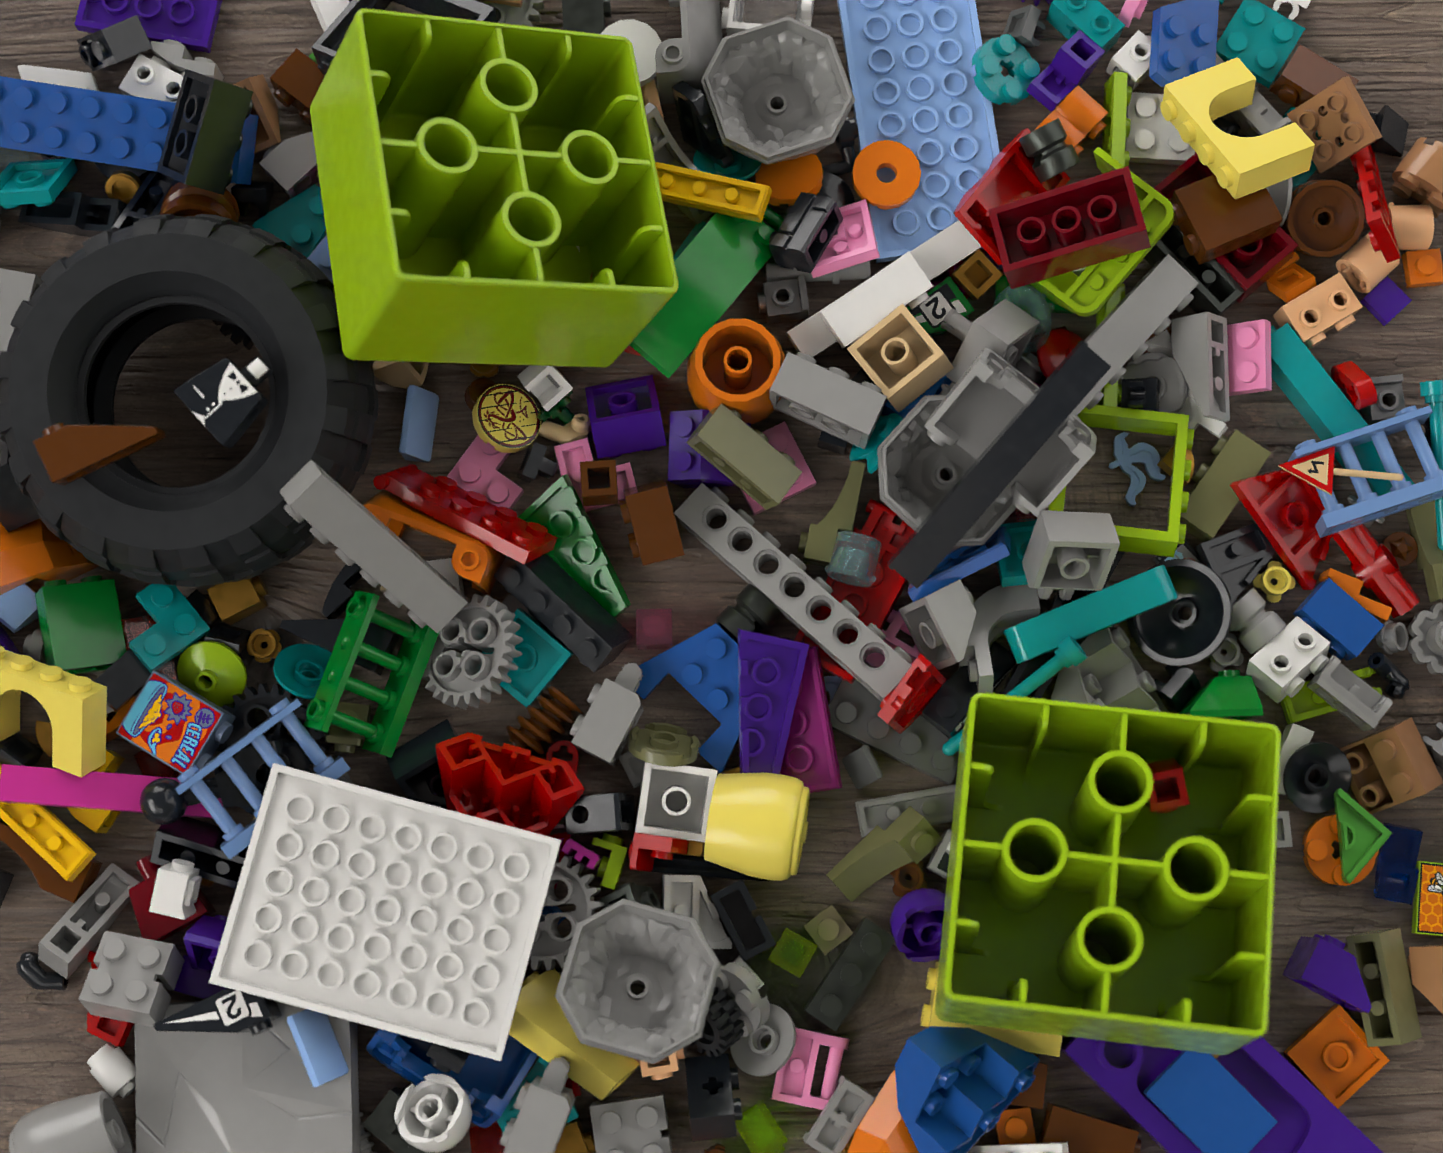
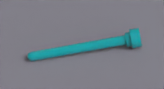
M1443 380L1420 382V396L1424 397L1425 404H1429L1432 409V413L1429 416L1431 450L1440 470H1443ZM1443 498L1435 500L1437 544L1438 548L1443 551Z
M1068 635L1058 643L1059 648L1054 651L1056 655L1006 695L1027 697L1065 666L1069 668L1072 665L1077 667L1088 656L1076 640ZM963 729L943 744L942 751L945 755L952 756L959 751Z

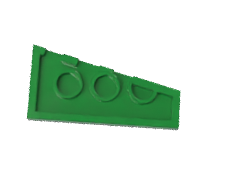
M568 474L562 475L518 518L526 522L541 524L548 529V533L557 537L553 550L546 554L616 619L631 603Z

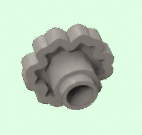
M1437 603L1432 605L1429 611L1422 610L1417 612L1413 617V621L1408 624L1407 631L1413 638L1408 641L1407 650L1412 654V659L1416 664L1426 663L1427 669L1431 674L1443 675V603Z

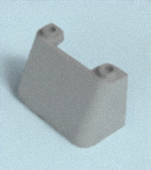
M668 0L669 7H680L682 38L665 40L656 49V75L660 104L675 103L672 87L682 80L694 89H700L706 96L701 78L722 40L720 0Z
M984 348L929 417L924 428L928 430L927 435L940 446L945 444L953 446L957 443L975 459H978L1039 387L997 353ZM1071 413L1009 483L1011 493L1014 496L1012 503L1023 513L1029 514L1031 512L1038 518L1040 510H1045L1095 454L1097 437L1094 432Z

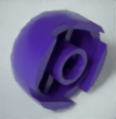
M930 888L913 890L904 895L893 908L890 917L891 935L895 939L898 950L904 953L906 958L911 961L929 962L940 958L945 894L941 891Z

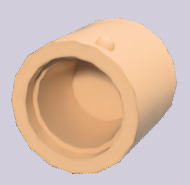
M1390 202L1388 208L1399 250H1427L1432 243L1434 235V215L1431 206L1394 205L1393 202Z
M1367 233L1336 262V267L1349 286L1358 292L1368 294L1400 264V259L1387 263L1381 250L1374 251L1369 234Z

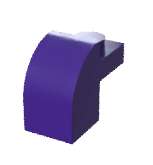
M1077 31L1060 47L1051 64L1030 83L1026 91L1052 112L1076 86L1079 85L1081 87L1095 69L1105 51L1082 31Z

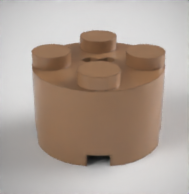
M1420 137L1393 172L1394 184L1391 186V189L1402 198L1408 199L1411 196L1422 203L1421 205H1430L1434 217L1437 218L1440 213H1443V142L1435 140L1433 145L1424 143L1427 138Z

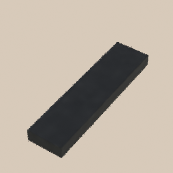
M197 589L186 598L209 627L220 618L215 606ZM130 648L94 682L107 686V704L117 712L143 688L151 673ZM175 656L173 659H171L170 661H168L166 664H164L163 666H161L160 668H158L156 671H157V672H161V671H162L165 667H167L177 656Z

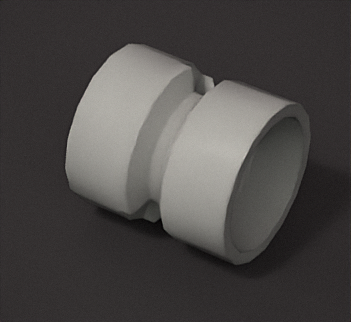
M1254 587L1240 596L1232 605L1233 618L1230 632L1240 631L1238 639L1250 654L1258 651L1286 627V623L1277 613L1264 610L1266 601Z

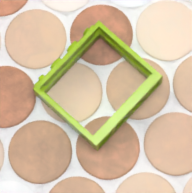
M1095 405L1090 410L1085 407L1077 416L1088 427L1175 436L1167 531L1114 525L1120 541L1118 551L1174 557L1177 545L1184 544L1186 535V524H1181L1180 518L1181 513L1187 512L1189 492L1183 491V482L1189 481L1192 465L1191 460H1185L1186 449H1192L1194 440V429L1188 428L1189 415ZM1066 487L1048 506V511H1064Z

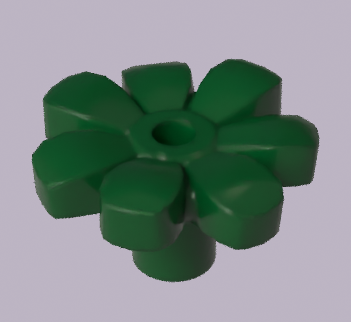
M571 390L548 412L541 406L537 418L541 422H545L549 417H557L564 425L569 423L573 419L574 414L566 406L571 402L569 396L573 391Z

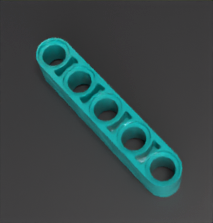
M1160 565L1104 588L1102 591L1094 592L1019 623L1003 632L1017 664H1020L1059 648L1058 643L1068 635L1072 636L1075 640H1079L1179 597L1165 565Z

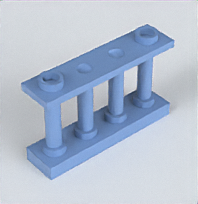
M1430 405L1417 409L1416 406H1410L1398 411L1395 414L1396 417L1317 443L1315 439L1307 440L1295 447L1288 462L1335 446V453L1339 452L1346 469L1362 470L1353 447L1373 441L1386 473L1403 475L1387 436L1406 430L1426 474L1423 482L1414 485L1411 484V481H1406L1405 477L1402 481L1390 480L1392 485L1390 492L1380 496L1376 492L1372 493L1366 478L1350 477L1358 499L1356 504L1344 507L1342 503L1338 504L1333 490L1331 496L1316 488L1324 506L1323 515L1315 524L1320 538L1443 498V470H1440L1420 426L1425 423L1432 413Z
M285 697L268 710L272 716L202 768L199 769L194 764L177 777L180 781V784L175 787L177 793L180 795L190 788L225 833L222 835L225 842L220 845V848L229 860L249 846L263 799L262 794L232 757L246 745L251 743L270 769L273 763L287 766L263 735L265 731L281 720L315 765L313 770L317 775L337 780L350 770V767L341 756H338L336 759H333L331 755L327 757L293 713L296 708L302 705L297 698L290 702ZM219 765L255 810L252 814L256 819L245 827L241 823H235L202 780L203 777Z

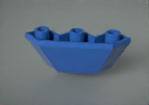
M930 1026L908 1038L895 1065L897 1105L918 1152L967 1153L985 1132L991 1131L996 1126L1001 1114L1019 1093L1025 1092L1032 1085L1036 1077L1033 1072L1040 1059L1032 1053L971 1028Z

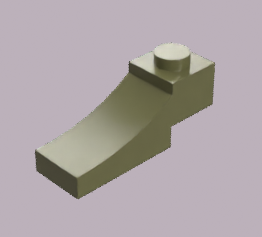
M851 462L845 485L831 510L818 524L810 523L809 533L801 532L798 552L804 553L803 563L830 568L837 535L851 536L866 463Z
M1434 500L1406 510L1410 534L1418 545L1416 557L1418 571L1423 570L1430 603L1443 601V551L1438 548Z
M909 806L885 831L877 825L826 876L850 902H853L867 888L892 871L911 862L918 864L942 838L920 813Z

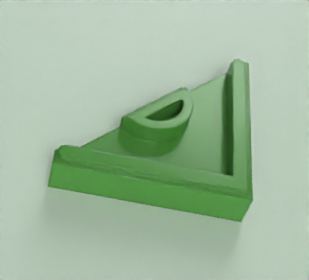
M1340 788L1334 792L1341 871L1342 880L1346 884H1350L1391 836L1392 832Z

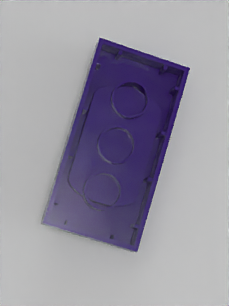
M1070 1036L1061 1044V1051L1166 1153H1202L1143 1093L1183 1050ZM1262 1036L1227 1055H1219L1218 1058H1215L1278 1121L1249 1153H1383Z

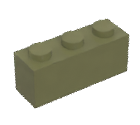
M722 403L708 412L686 441L689 446L765 510L778 505L802 473L795 466V461L792 457L784 452L777 451L768 443L769 440L765 434L757 429H751L742 421L739 412L733 409L729 410Z
M1237 429L1228 437L1223 434L1210 451L1215 454L1209 465L1203 462L1191 478L1196 484L1189 492L1187 512L1181 513L1180 523L1186 524V531L1202 542L1214 538L1240 500L1230 487V484L1234 481L1256 476L1271 452Z
M1400 928L1367 931L1347 936L1349 953L1355 956L1372 1006L1369 1013L1361 1012L1368 1047L1402 1045L1422 1038Z

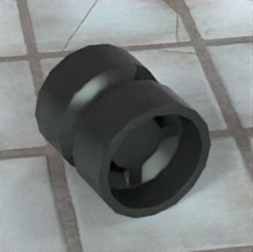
M1059 118L1019 139L1026 156L1035 160L1032 168L1040 183L1080 163L1073 146L1064 142L1067 134Z
M748 584L736 597L737 605H728L715 621L722 625L738 641V628L761 633L760 630L762 628L769 629L782 616V613L761 591Z

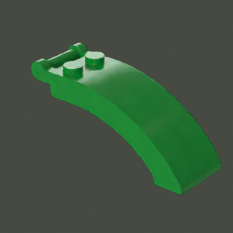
M767 205L763 219L773 228L763 221L760 223L716 212L674 261L678 279L677 292L630 344L635 351L668 379L694 350L698 340L720 319L772 256L768 247L769 239L774 229L778 231L784 218Z

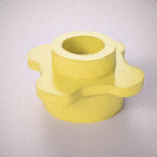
M1278 561L1269 562L1267 569L1262 574H1258L1253 580L1254 587L1260 588L1271 603L1279 602L1281 595L1287 590L1293 589L1296 584L1295 578L1290 576L1289 572ZM1272 579H1276V580H1277V584H1276V585H1273V584L1271 583V580H1272Z

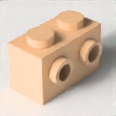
M1339 272L1283 305L1273 315V318L1280 328L1288 323L1302 342L1310 349L1327 338L1325 333L1335 327L1339 332L1356 321L1354 315L1363 306Z

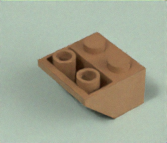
M1412 717L1339 748L1346 755L1350 763L1352 774L1350 787L1357 802L1370 814L1427 794L1443 784V780Z

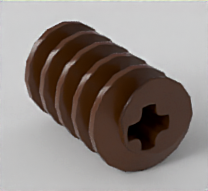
M551 685L547 687L551 696L550 699L541 695L537 696L540 709L528 705L526 708L530 718L527 719L520 715L516 717L520 726L519 729L510 725L506 727L510 737L509 740L514 746L543 755L545 750L541 742L545 741L553 745L555 740L551 732L555 731L563 735L565 729L562 721L564 720L570 724L575 723L572 714L573 710L584 715L562 690Z

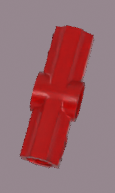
M1364 524L1331 534L1352 562L1351 568L1356 577L1364 581L1363 586L1365 588L1373 590L1382 604L1392 608L1391 616L1393 618L1404 615L1420 602L1417 593H1415L1411 585L1400 573V567L1393 554L1384 544L1379 545Z

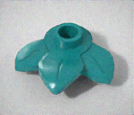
M896 413L884 417L880 416L865 450L855 445L852 446L849 455L850 461L866 458L868 472L870 474L878 469V446L903 418Z

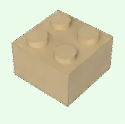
M903 303L847 348L875 385L882 389L881 392L887 396L888 401L898 413L954 368L945 353Z

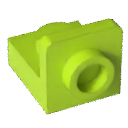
M606 833L603 834L602 839L594 837L592 841L593 845L612 851L610 858L603 856L597 877L603 878L601 886L615 890L618 886L629 848L622 846L624 839Z

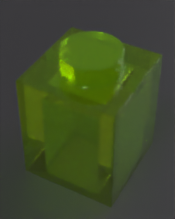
M785 927L767 959L801 978L818 946Z
M764 1099L743 1112L742 1121H736V1129L752 1153H782L785 1151L783 1144L788 1141V1138Z

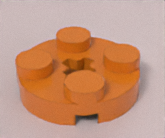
M1336 814L1321 817L1308 827L1302 845H1304L1303 859L1306 868L1316 879L1325 884L1348 886L1358 883L1368 876L1375 865L1379 850L1350 884H1346L1342 880L1340 856L1336 859L1332 856L1334 848L1331 846L1334 841L1339 844Z

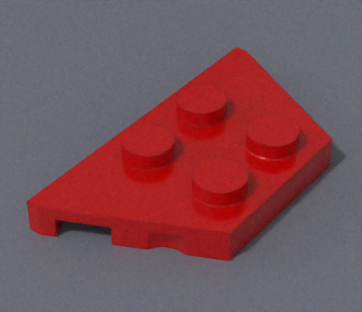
M1283 469L1232 482L1230 487L1303 590H1312L1317 580L1313 579L1319 561H1325L1329 551V542L1332 538L1331 535L1320 538L1315 528V524L1323 515L1322 511L1324 510L1315 486Z
M920 654L895 690L891 691L882 700L879 706L881 710L877 715L896 732L901 734L922 715L923 709L947 680L927 658Z

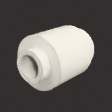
M108 1043L88 1059L87 1063L91 1067L90 1073L111 1098L120 1095L124 1099L135 1090V1065L120 1047L115 1048L111 1043Z

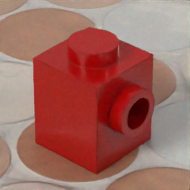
M1174 758L1147 763L1153 777V790L1145 805L1151 812L1168 813L1177 810L1180 806L1190 805L1183 768Z

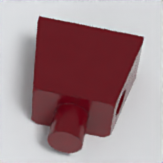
M151 854L135 863L144 881L130 888L129 896L142 938L161 942L196 923L202 915L209 916L216 912L201 889H199L197 902L194 903L196 913L185 920L150 912L149 909L158 868L162 866L150 862Z

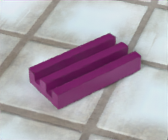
M572 839L567 840L561 850L570 856H573L575 851H577L574 859L584 864L589 858L590 860L586 866L595 871L598 870L602 861V857Z

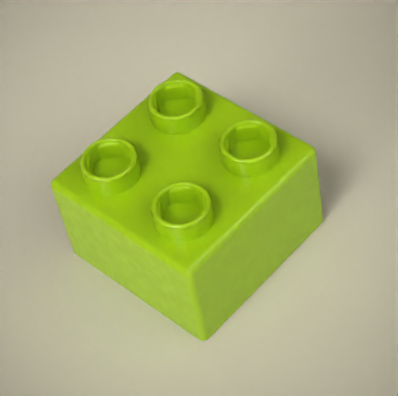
M366 8L358 10L310 105V117L344 355L351 360L602 368L612 365L678 290V279L633 45L630 40L622 36Z
M991 693L975 694L970 701L959 744L935 1001L937 1017L946 1022L1217 1055H1227L1264 1035L1268 1028L1281 748L1280 730L1275 725L1267 723ZM1174 758L1183 768L1190 805L1180 806L1177 810L1168 813L1151 812L1145 805L1153 790V777L1147 763Z

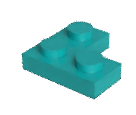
M152 583L136 594V599L156 624L130 641L129 647L150 673L153 670L156 671L210 631L209 626L176 586Z

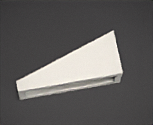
M1294 723L1286 725L1281 737L1278 793L1286 795L1283 786V772L1288 759L1297 749L1310 743L1314 731Z

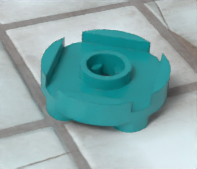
M1003 34L1000 37L988 40L976 50L972 58V66L975 65L977 74L973 77L977 88L989 101L999 105L1004 102L1016 105L1028 97L1030 94L1026 90L1040 73L1038 62L1009 34ZM1002 66H1004L1009 73L1005 77L1001 74V71L1003 69Z

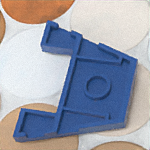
M716 623L639 665L643 671V677L636 693L642 699H646L668 674L674 677L721 723V726L699 748V754L721 773L726 769L734 747L739 741L738 641L722 625Z

